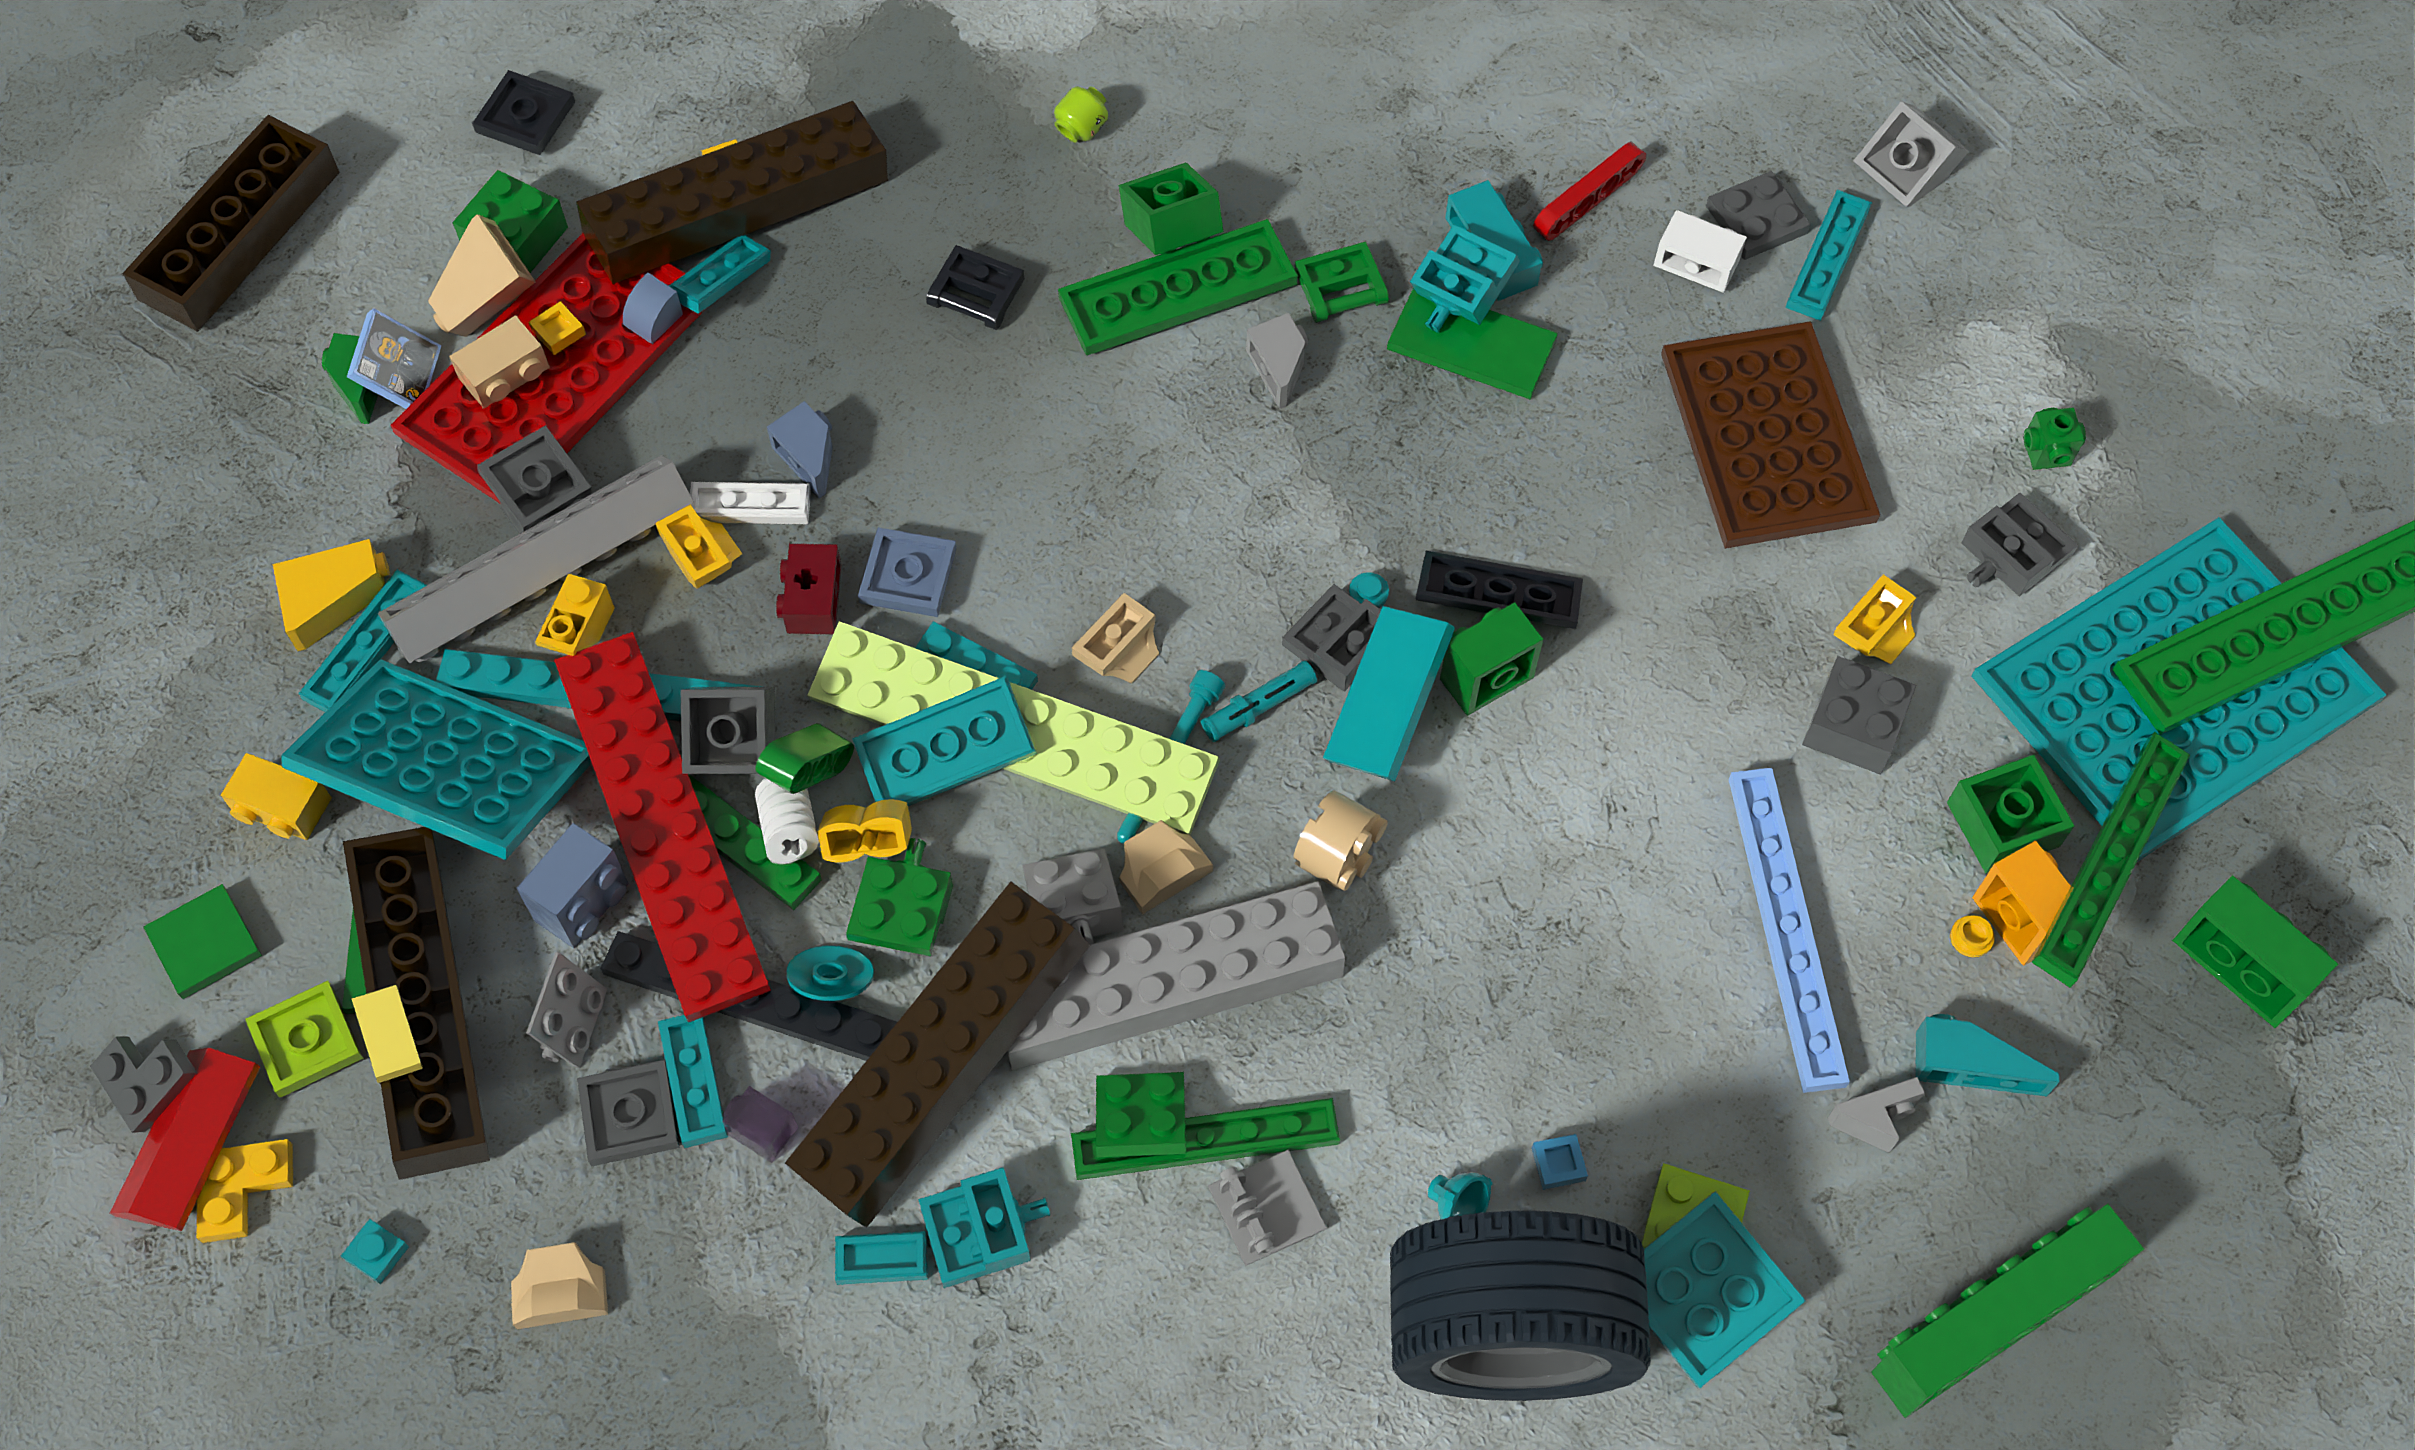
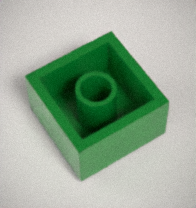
M1187 162L1118 185L1125 226L1155 256L1172 253L1179 247L1193 242L1205 241L1210 236L1223 232L1218 191Z
M499 170L492 175L452 222L460 241L471 219L477 214L495 221L529 273L534 270L568 228L559 199Z
M1515 602L1504 609L1500 607L1489 611L1482 618L1481 622L1470 628L1461 627L1453 632L1443 658L1440 681L1468 716L1534 678L1543 638Z
M2035 755L1960 780L1947 801L1985 874L1990 871L1996 862L2034 841H2037L2041 848L2047 852L2061 847L2075 827Z

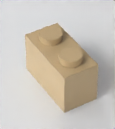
M516 315L449 356L459 380L483 408L504 399L511 391L528 381L536 379L542 372L550 368L541 344Z

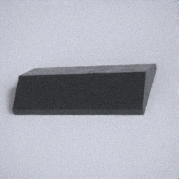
M1425 551L1416 600L1488 613L1498 607L1504 609L1515 602L1529 621L1576 629L1583 579Z

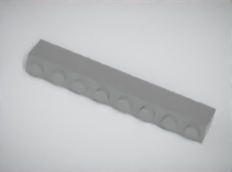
M661 455L380 611L378 615L400 652L409 663L415 660L417 662L425 661L438 653L439 646L450 640L460 641L470 636L475 631L474 627L487 619L495 621L504 617L511 611L510 606L523 599L530 601L541 596L547 590L546 586L556 580L565 581L568 574L578 575L582 571L581 566L594 559L595 561H601L612 556L617 551L616 547L629 539L630 541H637L644 538L652 531L650 527L656 525V522L693 504L694 501L673 462Z

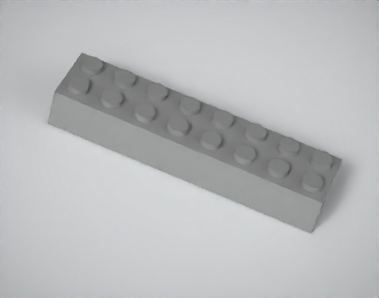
M1319 881L1092 944L1007 1050L1006 1053L1011 1070H1018L1343 977L1345 955Z

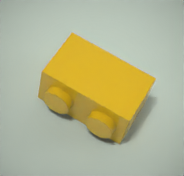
M248 753L244 755L221 793V797L231 809L229 813L235 819L249 825H253L255 821L267 825L271 832L286 839L294 835L308 840L332 799L323 784L284 769L281 765Z

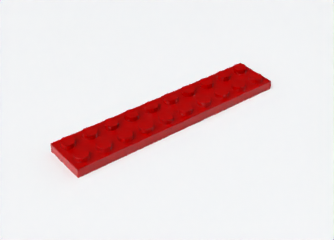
M630 632L577 651L575 656L566 655L555 659L557 670L688 1023L771 991L688 774H682L681 755L634 633Z

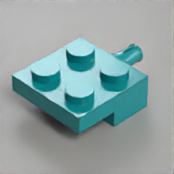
M1453 224L1436 252L1429 250L1410 280L1418 295L1434 302L1436 305L1425 325L1438 333L1449 314L1460 315L1480 325L1519 264L1520 260L1517 254Z
M1004 1167L960 1180L961 1186L918 1199L943 1287L947 1288L1031 1261L1025 1239V1223L1051 1216L1046 1198L1044 1197L1043 1199L1019 1206L1018 1201L1011 1193Z

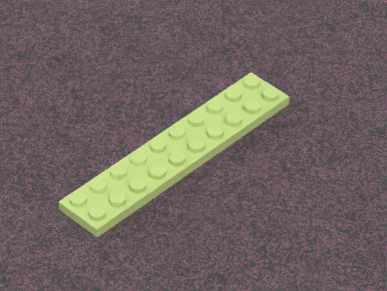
M839 621L807 696L816 702L884 726L999 678ZM1010 682L1037 754L1002 769L1117 811L1137 815L1153 824L1162 820L1179 833L1191 835L1219 764V756Z

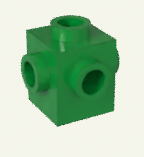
M2050 407L2035 412L2023 436L2024 445L2033 470L2072 465L2086 440L2085 427L2083 423L2078 422L2074 408L2058 409Z

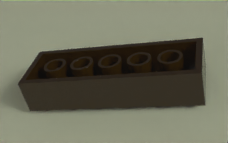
M267 115L122 273L137 300L198 332L340 173L328 144Z

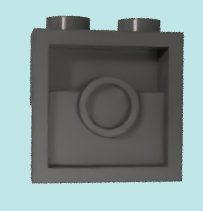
M546 425L477 465L479 474L499 499L501 509L520 534L591 495L590 484Z

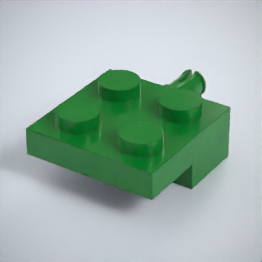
M910 838L903 861H889L868 856L846 936L850 941L931 956L939 925L944 922L953 889L951 872L926 868L920 864L926 842L918 839L916 843V838Z

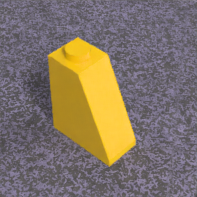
M370 539L273 564L285 631L296 650L302 651L307 649L363 610L385 585L384 577L390 575L387 559L383 552L376 553Z

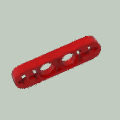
M1633 142L1626 143L1548 204L1535 219L1533 229L1548 241L1555 239L1631 179L1643 166L1647 154Z

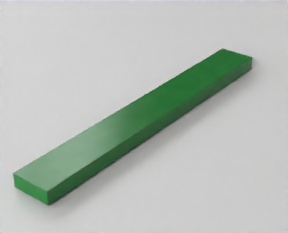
M2153 732L2146 740L2032 961L2033 964L2069 988L2078 981L2190 757V754L2156 732Z

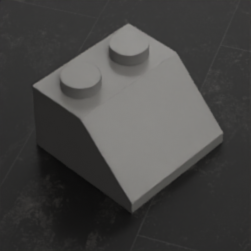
M1901 101L1853 161L1906 207H1910L1944 182L1969 150L1918 107Z

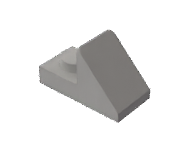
M1916 1077L1836 1104L1827 1119L1831 1127L1883 1151L1890 1152L1899 1141V1136L1892 1121L1905 1118L1916 1111V1104L1925 1092Z

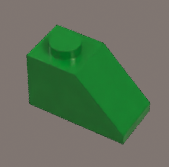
M333 333L329 348H325L322 354V367L327 372L334 388L362 424H369L378 394L347 378L360 336Z

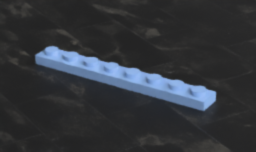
M1764 768L1731 772L1728 780L1803 1093L1846 1088L1850 1081L1773 769Z

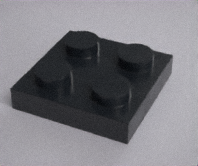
M508 70L472 124L475 133L541 155L576 101L573 92Z

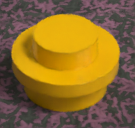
M1975 915L1964 916L1958 919L1952 926L1950 940L1959 953L1967 957L1976 958L1985 955L1992 948L1994 932L1986 919Z

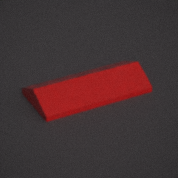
M209 1047L189 1050L187 1057L197 1071V1074L153 1123L110 1214L123 1219L182 1231L261 1066L255 1062Z

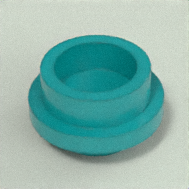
M1362 573L1351 581L1349 595L1361 604L1367 599L1380 608L1388 600L1389 586L1386 580L1378 574Z

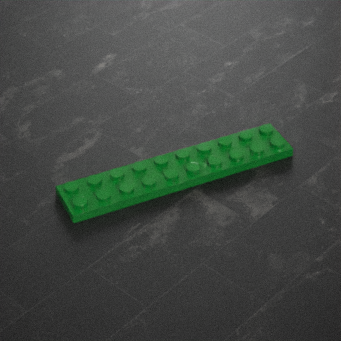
M2415 520L2118 661L2112 670L2158 733L2162 735L2415 612Z

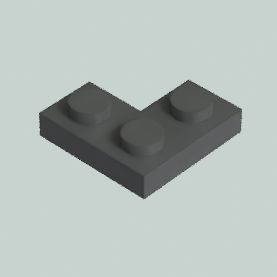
M129 1036L115 1037L90 1066L132 1133L146 1132L197 1074V1071L176 1040H162L144 1060Z

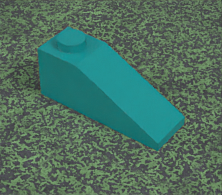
M1935 1014L1931 1017H1926L1916 1031L1915 1078L1917 1077L1919 1081L2046 1097L2059 1083V1073L1972 1022L1956 1020V1017L1949 1014Z

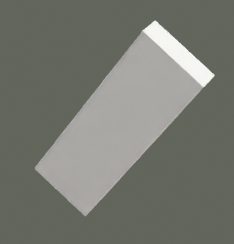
M691 482L690 496L694 501L691 506L698 516L711 522L741 524H808L810 483Z

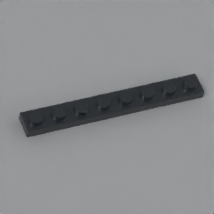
M617 931L600 968L603 975L679 999L659 944ZM768 979L771 991L717 1011L718 1013L864 1061L868 1060L897 1023V1021L836 1001H823L805 997L792 989V987Z

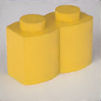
M887 799L872 803L866 808L858 805L834 807L824 813L817 833L824 860L848 862L864 854L874 857H888L901 853L907 849L912 827L907 802Z

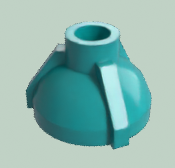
M1460 1173L1451 1179L1444 1175H1438L1429 1185L1428 1197L1438 1203L1440 1219L1486 1212L1493 1183L1490 1178L1478 1173Z

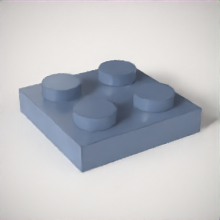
M878 527L858 593L859 603L938 617L957 550L956 541Z

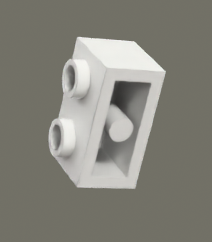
M1676 210L1659 243L1654 266L1724 293L1740 261L1747 237L1731 229L1722 228L1701 220L1695 215H1688Z

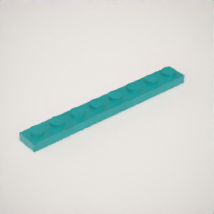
M449 649L444 651L436 682L473 697L571 708L555 662ZM649 673L666 719L681 721V689L690 687H763Z

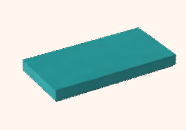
M1382 606L1323 758L1325 760L1395 782L1455 630L1453 625L1445 621Z
M1006 676L852 738L875 802L895 799L907 802L908 806L1037 754L1012 687Z

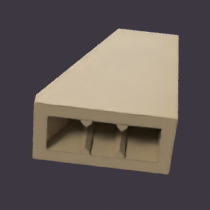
M477 214L467 226L428 302L435 311L433 315L435 322L443 331L467 337L536 281L506 237H504L495 221Z

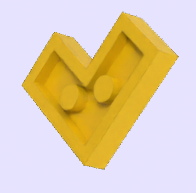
M288 1139L221 1148L197 1199L196 1238L200 1242L206 1243L247 1237L248 1193L293 1187V1144Z

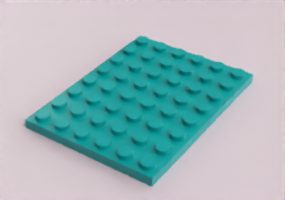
M2218 517L1975 668L1971 677L2102 826L2146 740L2153 732L2159 734L2112 670L2116 663L2282 583L2223 520ZM2341 647L2160 735L2190 754V757L2138 861L2380 703L2387 694Z

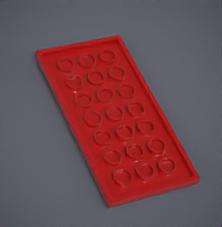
M582 233L535 280L536 282L525 290L478 337L480 338L516 315L541 344L550 368L542 372L536 379L528 381L511 391L504 399L483 408L459 380L453 364H451L390 426L395 435L501 504L479 474L478 464L545 425L564 451L568 453L702 312L697 314L680 304L683 315L653 344L649 343L625 327L622 319L624 306L631 291L647 272L612 284ZM669 263L647 271L668 286L686 274ZM561 301L583 325L586 335L553 355L532 332L529 321Z

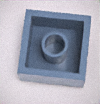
M572 823L516 889L534 921L572 948H575L582 939L585 940L594 933L599 919L605 911L621 901L629 883L614 850Z

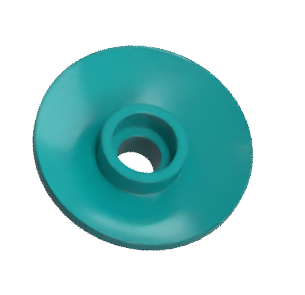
M818 946L804 950L794 956L787 966L786 977L792 989L805 997L823 1001H837L854 997L865 991L873 981L874 968L871 961L864 954L854 949L842 946Z

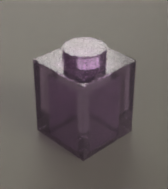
M751 1086L747 1088L742 1096H735L724 1112L725 1119L723 1124L729 1136L771 1163L798 1128L793 1113Z

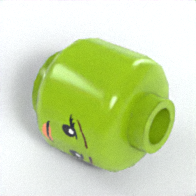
M1079 86L1071 88L1054 109L1055 127L1072 142L1091 140L1108 120V111L1104 105L1106 98L1101 92L1091 86L1088 89Z

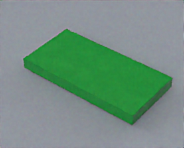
M1414 288L1412 289L1388 340L1387 350L1531 400L1556 343L1558 333L1492 310L1488 311L1480 325L1460 315L1449 314L1437 333L1425 325L1436 305L1434 302L1418 295Z

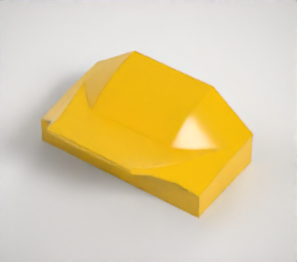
M691 504L655 523L670 554L688 581L696 589L732 568V562L742 555V552L722 523L711 522L697 515Z
M1883 574L1836 627L1833 635L1862 654L1875 656L1891 665L1915 637L1911 611L1916 597Z

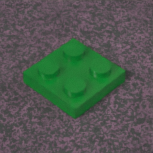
M1184 1072L1096 1076L1097 1158L1186 1154Z

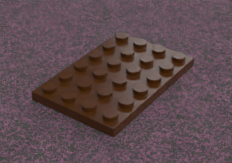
M1811 321L1663 345L1661 356L1725 549L1877 523L1880 512Z

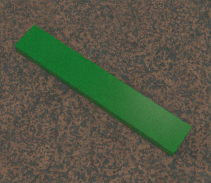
M1333 1098L1185 1118L1186 1154L1097 1158L1096 1130L1071 1133L1077 1180L1340 1144Z

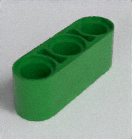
M816 723L769 743L758 758L756 772L789 793L796 794L841 773L853 755L854 744L820 723Z

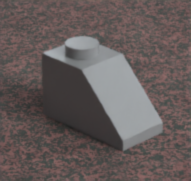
M1289 313L1247 329L1246 352L1279 409L1286 407L1304 365L1305 347L1308 346L1307 335L1301 325L1296 326Z

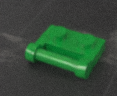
M1366 242L1295 261L1294 270L1298 275V280L1310 305L1315 323L1328 320L1329 315L1372 303L1379 306L1389 302L1386 285ZM1368 283L1370 288L1324 301L1322 295Z

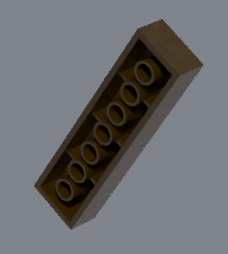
M852 100L576 201L582 233L612 284L886 182L888 181L887 154L885 147Z
M420 827L343 841L366 994L390 986H397L423 1068L380 1082L392 1161L398 1179L402 1180L490 1161L432 829Z
M1010 881L787 1159L785 1164L845 1215L867 1228L1091 945L1073 926Z

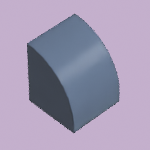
M647 272L635 285L625 303L622 318L623 325L653 344L683 315L677 291Z

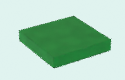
M223 884L143 926L174 988L182 999L263 956Z

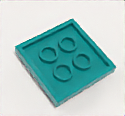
M1716 1191L1644 1249L1649 1329L1699 1389L1806 1301Z

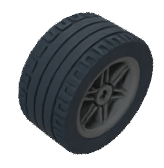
M1552 1211L1482 1212L1448 1217L1422 1224L1406 1231L1396 1240L1391 1248L1392 1367L1402 1382L1416 1389L1439 1395L1481 1400L1530 1401L1563 1399L1593 1395L1628 1386L1641 1379L1651 1365L1644 1247L1636 1234L1622 1225L1601 1218Z

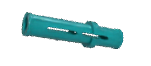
M1304 660L1245 696L1236 695L1230 699L1229 705L1201 720L1204 732L1212 742H1216L1219 738L1242 725L1248 727L1254 724L1257 716L1284 702L1306 687L1317 683V677L1313 668ZM1286 683H1289V686H1287L1286 688L1275 693L1267 699L1265 698V696L1269 693L1280 688ZM1252 703L1254 704L1252 708L1246 710L1245 712L1239 714L1231 720L1229 719V717L1233 714L1246 708Z

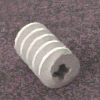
M763 779L756 788L755 798L767 857L772 863L784 865L809 856L817 848L819 839L808 788L796 794H791L768 779Z

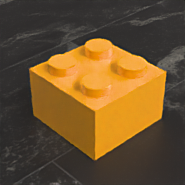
M2034 841L1996 862L1972 898L2024 966L2033 961L2071 886L2060 873L2054 857L2049 852L2044 851L2037 841Z

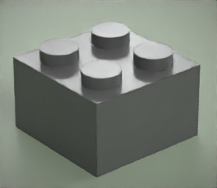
M1837 656L1802 745L1881 775L1893 752L1916 685Z
M690 687L681 689L682 774H758L756 772L758 758L765 747L775 740V687Z

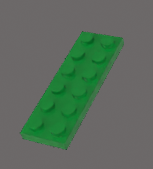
M1266 219L1205 241L1176 249L1172 253L1161 254L1059 288L1058 298L1085 355L1088 356L1297 285L1298 275L1269 220Z

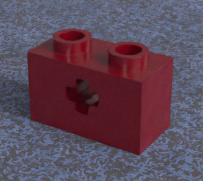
M789 543L788 559H781L780 580L781 583H785L784 594H778L776 601L777 618H783L787 634H834L837 623L842 569L838 545Z

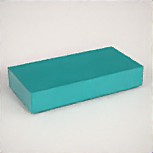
M926 1231L835 1236V1281L837 1285L927 1280Z

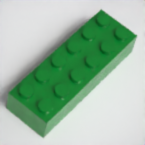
M2106 1204L2095 1213L2089 1206L2069 1219L2067 1225L2058 1232L2052 1230L2031 1246L2032 1249L2021 1257L2017 1254L1998 1267L1996 1269L1997 1272L1984 1281L1981 1278L1965 1289L1960 1294L1961 1296L1950 1305L1947 1302L1928 1314L1924 1318L1925 1321L1912 1330L1909 1327L1888 1342V1346L1877 1354L1881 1362L1871 1373L1905 1419L2109 1280L2144 1250L2109 1204Z

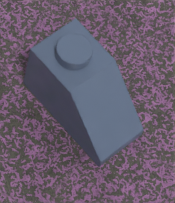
M803 401L768 425L767 430L772 449L804 483H810L813 493L818 498H821L826 494L833 449L829 432L832 430V426L823 412L820 410L814 412Z

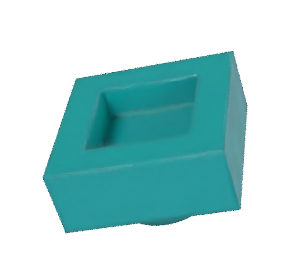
M369 1219L341 1254V1257L347 1263L381 1284L409 1246L403 1240Z

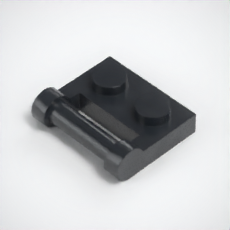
M955 245L931 285L926 303L936 308L944 306L981 320L986 327L998 330L1003 322L1006 310L1025 279L1024 270ZM950 286L990 300L993 303L989 308L949 293L947 290Z

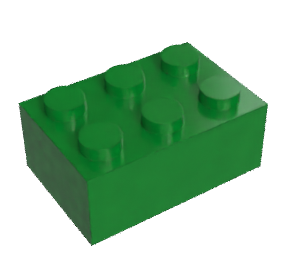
M2233 875L2203 904L2172 940L2274 1028L2284 1021L2338 965L2323 946L2308 939L2294 927L2292 921L2287 916L2276 912L2259 898L2257 892L2251 886L2241 883Z

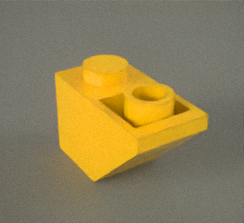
M568 574L535 640L536 645L575 656L577 651L598 643L615 609L606 584Z

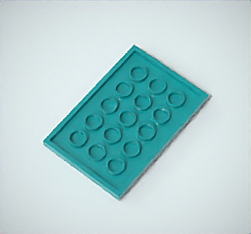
M382 659L372 666L281 755L282 768L504 860L508 859L592 764L584 741Z

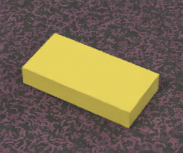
M390 986L353 998L352 1002L377 1083L423 1069L397 986Z

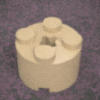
M1333 790L1318 805L1324 812L1316 820L1310 818L1295 848L1294 859L1297 861L1294 864L1333 887L1346 891L1352 884L1355 876L1362 878L1368 870L1373 856L1368 851L1373 842L1377 843L1386 830L1388 821L1372 810Z

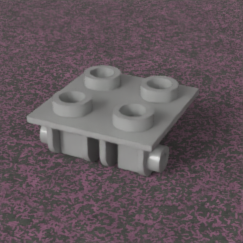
M559 952L554 954L526 1033L541 1043L540 1048L544 1050L542 1053L544 1059L558 1062L561 1057L575 1068H580L599 1012L603 1006L607 988Z
M1289 1150L1239 1172L1235 1166L1230 1167L1220 1173L1221 1180L1208 1185V1189L1245 1266L1327 1230Z

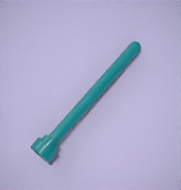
M1198 670L1189 685L1191 700L1169 739L1185 744L1204 708L1211 706L1212 702L1219 700L1226 685L1220 677L1209 671ZM1128 813L1117 832L1118 841L1124 844L1125 841L1134 837L1144 819Z

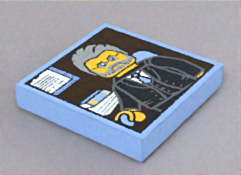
M374 308L366 315L347 378L407 409L429 387L441 345Z

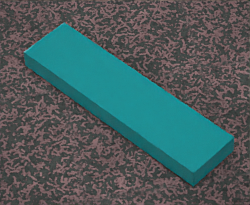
M1840 190L1836 191L1785 308L1820 321L1822 320L1872 202Z
M397 569L298 693L301 699L326 712L372 666L382 659L394 644L393 638L378 613L424 588L427 584Z

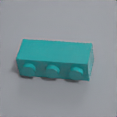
M1489 180L1448 195L1445 219L1451 228L1453 224L1517 254L1520 260L1498 295L1497 300H1503L1538 286L1541 268L1543 267L1542 256L1536 247L1530 245L1525 237L1522 224L1519 220L1513 219L1507 210V204L1503 195L1494 190Z

